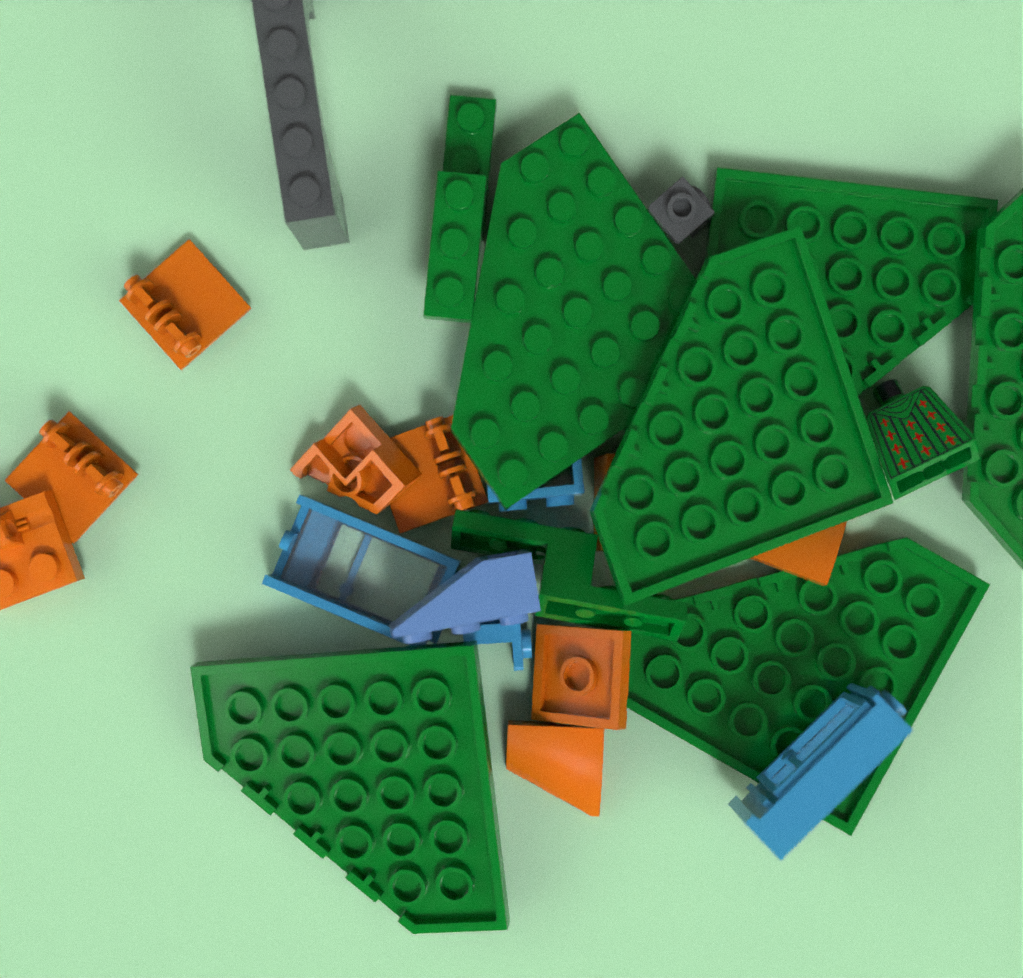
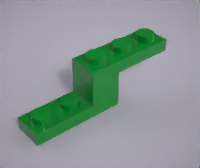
M450 95L443 170L437 173L423 311L424 319L471 323L473 319L480 243L484 238L497 99Z
M456 509L450 549L482 555H493L525 549L531 552L533 564L543 565L538 592L541 611L535 612V616L605 629L632 631V634L676 642L686 622L688 603L674 601V599L667 595L655 594L629 605H624L616 586H591L598 539L596 534L586 533L576 527L557 528L540 525L536 521L526 518L513 520L496 517L482 510L463 511Z

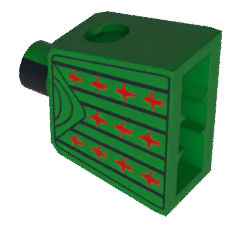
M891 379L881 383L873 391V396L880 407L869 412L866 420L894 500L980 460L977 441L973 433L929 386H922L906 394L899 381Z

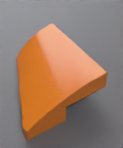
M360 404L351 408L323 439L315 442L290 469L296 477L301 479L308 475L328 485V492L338 497H350L356 501L359 507L376 515L394 502L422 476V473Z
M508 720L506 769L586 814L599 817L604 729L555 724L545 721Z

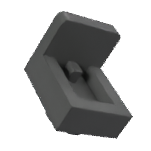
M681 177L651 203L648 208V213L676 244L681 243L689 235L692 238L707 226L715 213L704 193L696 186H691L684 177Z

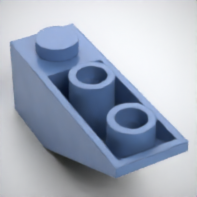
M521 549L476 557L389 624L392 637H402L404 644L430 640L432 639L431 631L451 628L452 634L458 635L481 630L480 622L499 619L502 626L529 621L528 613L541 611L531 552Z

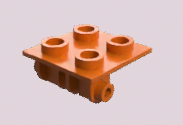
M190 239L143 280L139 275H134L124 284V288L128 292L119 300L180 370L189 365L252 309Z
M68 411L58 423L54 420H49L41 427L39 434L44 438L4 481L23 498L52 490L70 540L75 544L139 474L73 413Z
M453 415L446 418L443 416L426 421V425L390 437L422 473V476L390 504L399 533L454 515L456 509L465 511L488 503L478 470L450 431Z

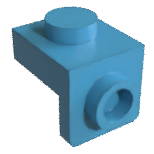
M499 619L480 622L481 630L463 634V642L477 641V644L512 642L514 671L524 670L523 658H532L531 630H521V623L502 626Z

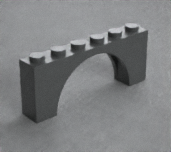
M252 0L285 223L304 250L350 243L343 197L332 164L315 77L309 20L315 19L313 1Z

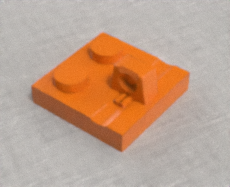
M52 490L37 493L0 508V610L85 579Z
M537 624L531 720L612 730L626 729L632 631Z

